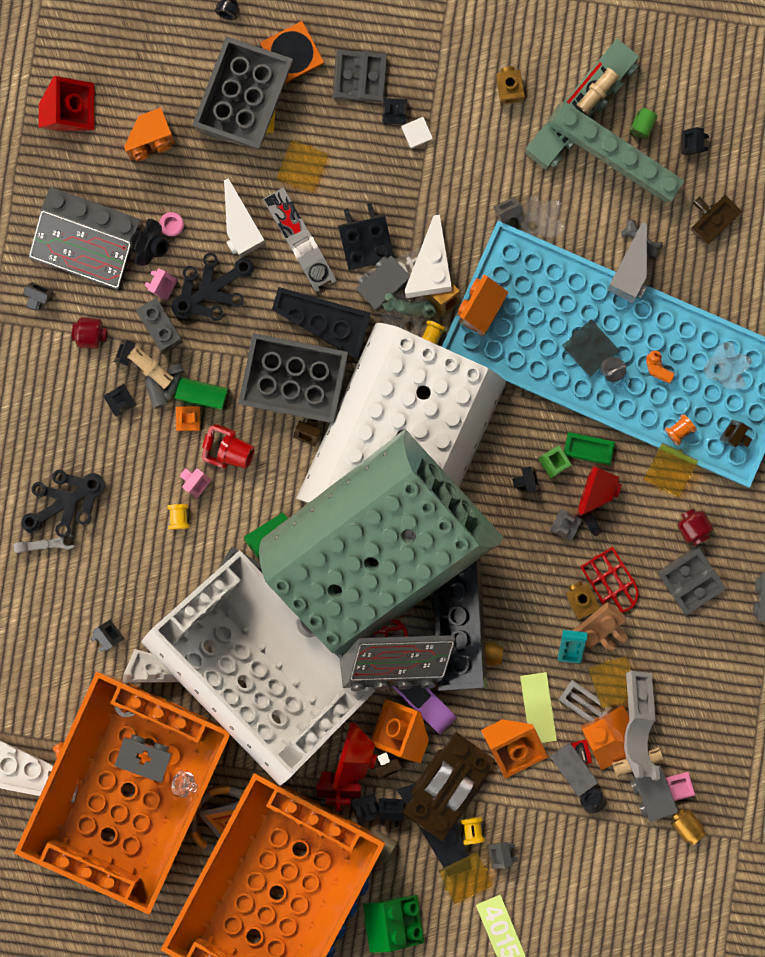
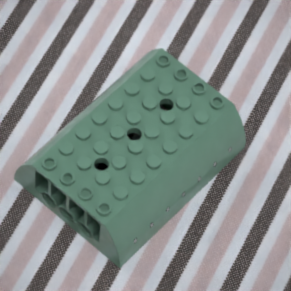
M404 429L262 538L259 547V559L265 582L331 653L345 654L359 638L373 637L374 633L382 629L383 626H388L392 623L390 622L391 620L399 618L502 542L503 536L413 436ZM412 530L416 537L408 539L403 535V531ZM366 558H375L379 565H368ZM335 584L340 586L342 592L338 593L337 589L332 585Z

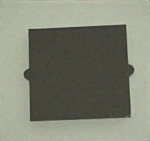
M592 319L579 331L575 330L574 335L562 345L589 377L601 368V364L606 358L613 357L620 351Z

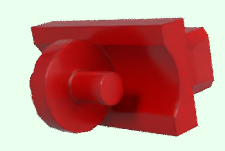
M321 772L319 783L316 785L317 797H326V805H335V812L341 811V805H350V798H361V784H358V781L336 790L332 789L334 773Z

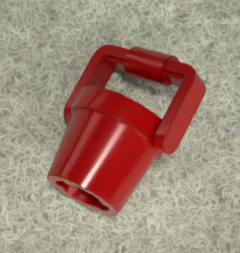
M218 424L209 427L202 445L203 461L221 468H227L228 465L247 469L255 453V447L237 438L236 431ZM215 431L226 434L220 444L217 459L209 456Z

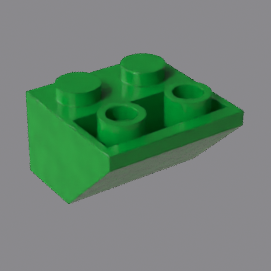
M418 895L381 899L363 904L370 953L393 952L424 943Z

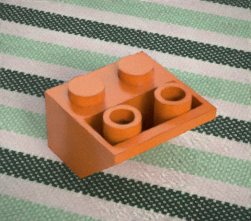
M162 108L138 116L124 146L130 160L142 161L148 158L150 153L158 151V153L166 152L172 148L171 145L175 144Z
M483 275L481 280L476 278L470 288L469 294L472 295L469 301L464 299L457 314L460 316V324L483 337L508 295L507 290L486 275Z

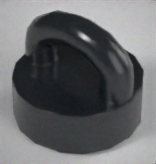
M227 0L218 1L215 8L216 14L226 20H236L240 12L237 0H229L230 2Z
M599 789L587 790L580 799L583 809L589 814L597 813L607 805L606 798Z

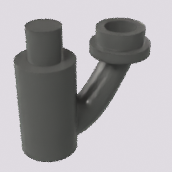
M181 364L167 368L168 374L174 378L166 391L147 375V380L144 382L153 409L168 405L174 398L179 385L180 374L184 372Z

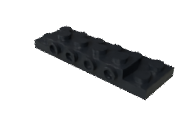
M478 559L434 591V599L432 601V610L435 613L434 636H455V642L444 678L438 683L439 691L487 688L481 562Z

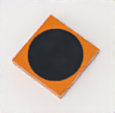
M303 21L260 42L263 49L293 59L285 84L324 65V61Z

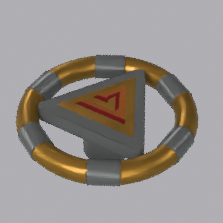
M219 785L205 790L188 828L190 836L202 849L213 852L216 843L207 841L200 835L197 825V814L201 816L216 836L220 838L238 802L200 809L201 806L213 796L227 794L241 799L244 793L242 789L231 785Z

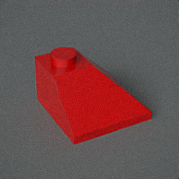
M53 76L39 102L38 128L55 131H93L94 83Z
M593 466L590 469L576 516L581 517L612 501L613 496L618 497L622 484L618 483L619 477Z
M352 722L350 723L332 789L337 790L366 777L368 768H374L377 755L373 754L375 744Z

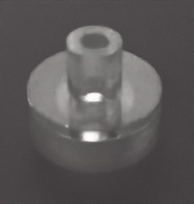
M179 771L172 781V793L180 797H187L191 792L195 793L198 785L194 783V776L191 773Z

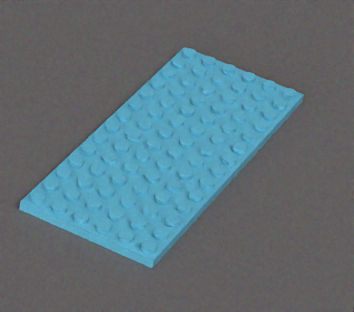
M497 221L462 302L464 299L469 301L472 296L469 294L470 288L476 278L481 280L483 275L488 276L507 290L508 295L484 337L460 324V316L457 315V311L442 347L491 369L507 383L750 488L765 454V337L647 286L641 299L636 297L634 302L631 303L607 290L616 273L615 271ZM651 351H659L662 355L663 368L675 373L670 384L650 375L646 364V357ZM617 357L626 364V373L619 381H609L601 374V364L606 358ZM685 414L694 424L697 431L689 433L681 440V444L677 446L664 429L672 427L681 419L680 416ZM731 420L743 422L749 427L745 434L753 440L748 447L738 444L735 448L719 440Z

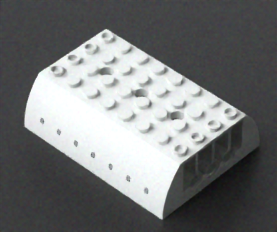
M376 323L337 407L334 423H330L296 499L308 504L393 439L399 431L404 429L413 436L451 480L460 487L507 382L491 369L392 325ZM420 386L429 388L431 394L428 399L422 400L418 398L416 391ZM412 530L403 531V535L408 539L416 537Z
M239 550L155 625L141 643L280 786L376 690L373 687H366V689L361 691H351V688H343L340 659L343 656L331 653L316 636L306 637L299 632L297 628L299 617L270 588L259 569ZM203 644L209 645L213 653L207 652ZM238 679L243 680L247 688H242L238 684ZM272 714L280 718L281 724L276 723L272 719Z

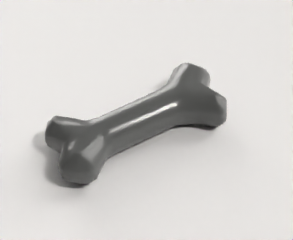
M631 219L626 222L627 227L621 231L622 237H635L638 228L636 221ZM647 238V254L649 259L657 258V251L663 247V242H653Z

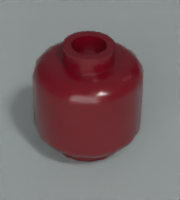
M81 317L77 322L73 323L71 339L75 341L76 346L79 348L98 349L102 342H106L108 329L103 328L101 319Z
M693 508L681 514L683 519L678 522L677 526L686 543H693L695 546L711 538L710 534L713 532V526L704 511L696 512Z

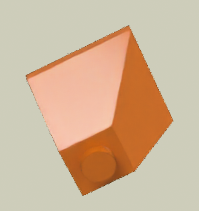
M385 699L371 737L372 742L379 749L421 764L429 742L421 712Z
M623 705L580 726L601 770L611 766L612 762L626 759L624 736L630 720Z
M502 719L481 730L505 779L548 758L533 724Z

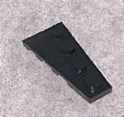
M278 287L272 307L273 312L339 350L348 352V355L358 360L371 313Z
M416 783L396 789L405 805L412 797L411 790ZM458 823L453 824L443 841L438 840L419 826L448 876L471 869Z

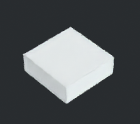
M424 117L401 126L410 149L433 140Z

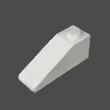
M228 178L224 180L227 235L230 239L226 243L233 254L238 253L240 258L264 245L265 241Z

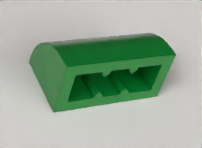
M182 377L175 399L179 402L224 412L229 388Z

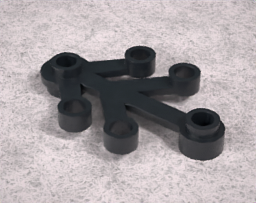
M207 253L203 258L205 267L199 291L191 296L193 281L198 277V271L193 266L185 267L183 270L185 279L182 293L172 301V312L181 319H186L196 314L210 317L214 321L221 320L224 316L221 307L213 306L208 308L197 304L207 299L231 304L234 308H240L244 304V298L240 293L227 294L217 291L238 277H250L254 272L252 262L247 258L237 260L232 270L211 283L214 267L218 264V258L214 253ZM210 256L215 258V262L211 265L206 263L207 258ZM243 263L248 265V269L244 272L239 269V266ZM190 269L195 271V275L191 278L186 276V272ZM235 296L241 298V302L237 305L232 303V299ZM182 302L188 305L184 311L179 309V305ZM215 309L221 311V315L217 318L212 316V312Z
M61 469L54 471L52 479L56 484L63 485L67 483L80 487L73 492L46 487L42 482L34 483L31 490L36 497L45 496L58 499V501L37 514H26L21 521L22 528L28 533H37L41 529L43 521L64 509L61 523L56 526L55 532L59 537L67 538L71 534L70 525L76 502L85 497L83 508L77 513L76 520L84 526L90 524L95 497L100 496L105 490V481L99 474L90 473L81 478L69 475ZM63 473L64 479L57 481L56 476ZM91 481H96L97 483L94 489L89 488ZM43 486V492L37 494L36 488ZM82 514L88 515V519L85 522L80 521ZM33 518L34 525L28 527L27 521ZM62 526L67 527L65 534H60L59 532Z

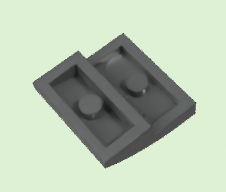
M338 49L335 55L332 98L382 102L387 54Z
M698 546L657 572L685 615H688L726 589Z

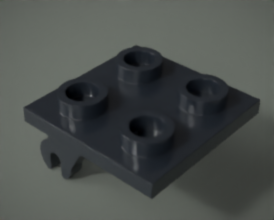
M371 202L367 203L370 219L352 223L348 208L343 209L347 223L338 225L349 271L377 264L385 256L387 258L390 256L394 257L385 214L375 216Z

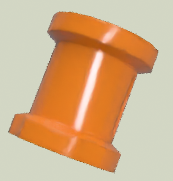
M682 414L680 416L681 419L672 427L664 429L677 446L681 444V440L689 433L697 431L694 424L685 414Z

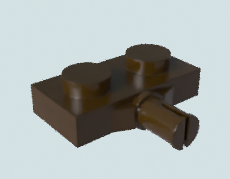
M726 195L711 206L699 196L693 204L702 212V215L690 230L708 246L742 211Z

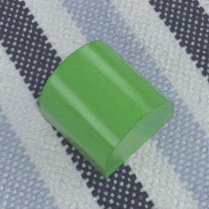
M642 108L636 114L629 130L630 133L640 138L648 139L658 115L646 108Z
M559 445L538 458L550 479L572 466Z

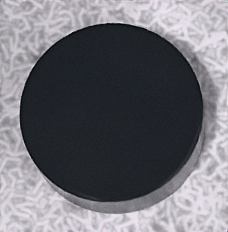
M591 512L583 516V520L594 536L603 533Z

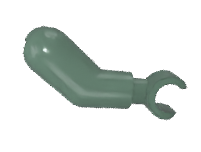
M392 293L385 295V299L390 302L382 303L386 311L396 309L397 312L407 316L424 315L427 318H431L436 313V309L430 301L413 303L402 300L397 301Z

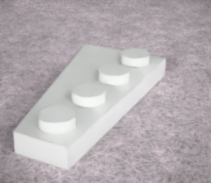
M0 741V788L40 796L54 765ZM77 787L71 801L75 803Z

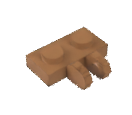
M608 602L573 629V631L587 632L586 646L590 649L601 641L606 649L613 652L617 645L608 636L610 633L621 643L626 642L628 639L625 631L619 627L625 622V615Z

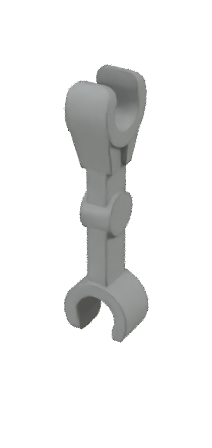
M58 537L52 540L14 543L13 547L14 552L23 553L30 550H45L53 547L71 550L75 545L66 546L64 544L65 538Z

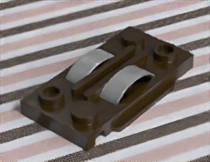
M454 732L445 747L436 752L411 790L412 797L401 813L435 838L443 841L453 824L459 821L483 784V778L495 759L459 733Z

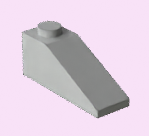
M642 222L607 289L631 303L634 302L636 297L641 299L647 288V285L643 284L647 277V224Z

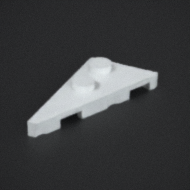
M440 215L433 216L405 288L406 298L452 291Z
M134 649L122 680L125 683L179 682L153 654Z

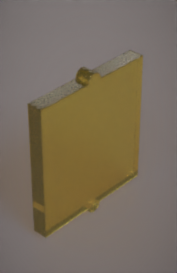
M291 140L276 179L292 185L294 189L298 187L313 193L328 154L312 148L310 144L306 146Z
M662 442L643 480L659 487L660 491L665 490L679 497L698 460L683 453L682 449L677 450Z
M626 656L612 661L605 660L603 664L588 668L602 709L615 704L622 705L625 701H628L626 673L630 672L631 669Z
M477 852L438 870L444 881V889L448 890L454 904L493 886L487 874L488 869L486 866H483Z

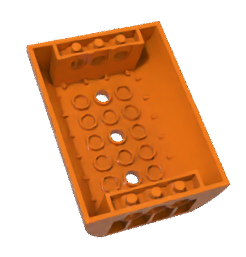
M96 672L14 854L150 915L230 734L219 723L131 683L122 682L119 678ZM115 706L119 707L123 713L133 712L135 714L131 717H122L116 712ZM134 734L145 739L151 738L154 742L169 747L168 751L172 752L173 756L164 782L161 783L114 766L125 737L131 738V735ZM146 751L138 756L142 758L141 763L143 764L146 761H151ZM125 783H131L135 786V794L132 797H127L123 794L122 787ZM77 787L75 803L71 801ZM105 828H112L115 831L113 841H105L103 839L102 831Z
M254 773L167 936L161 951L172 957H326L377 861L385 842L366 828L284 784L279 786L275 780ZM302 842L306 845L307 852L305 855L297 856L294 853L293 846L295 843ZM277 885L283 888L284 896L281 899H274L271 896L270 890L273 886ZM256 929L260 932L261 939L259 942L252 943L248 940L247 934L249 930Z

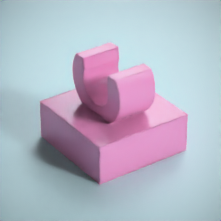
M158 268L157 272L152 271L150 273L154 276L151 284L146 282L145 286L148 288L147 290L167 301L178 279Z
M185 468L180 474V477L186 481L182 488L195 498H198L212 481L197 468L193 473Z

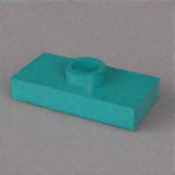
M563 630L557 661L580 664L586 646L587 632Z

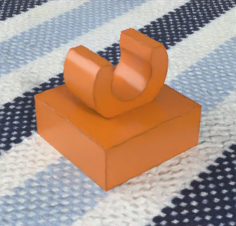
M176 407V431H201V407Z

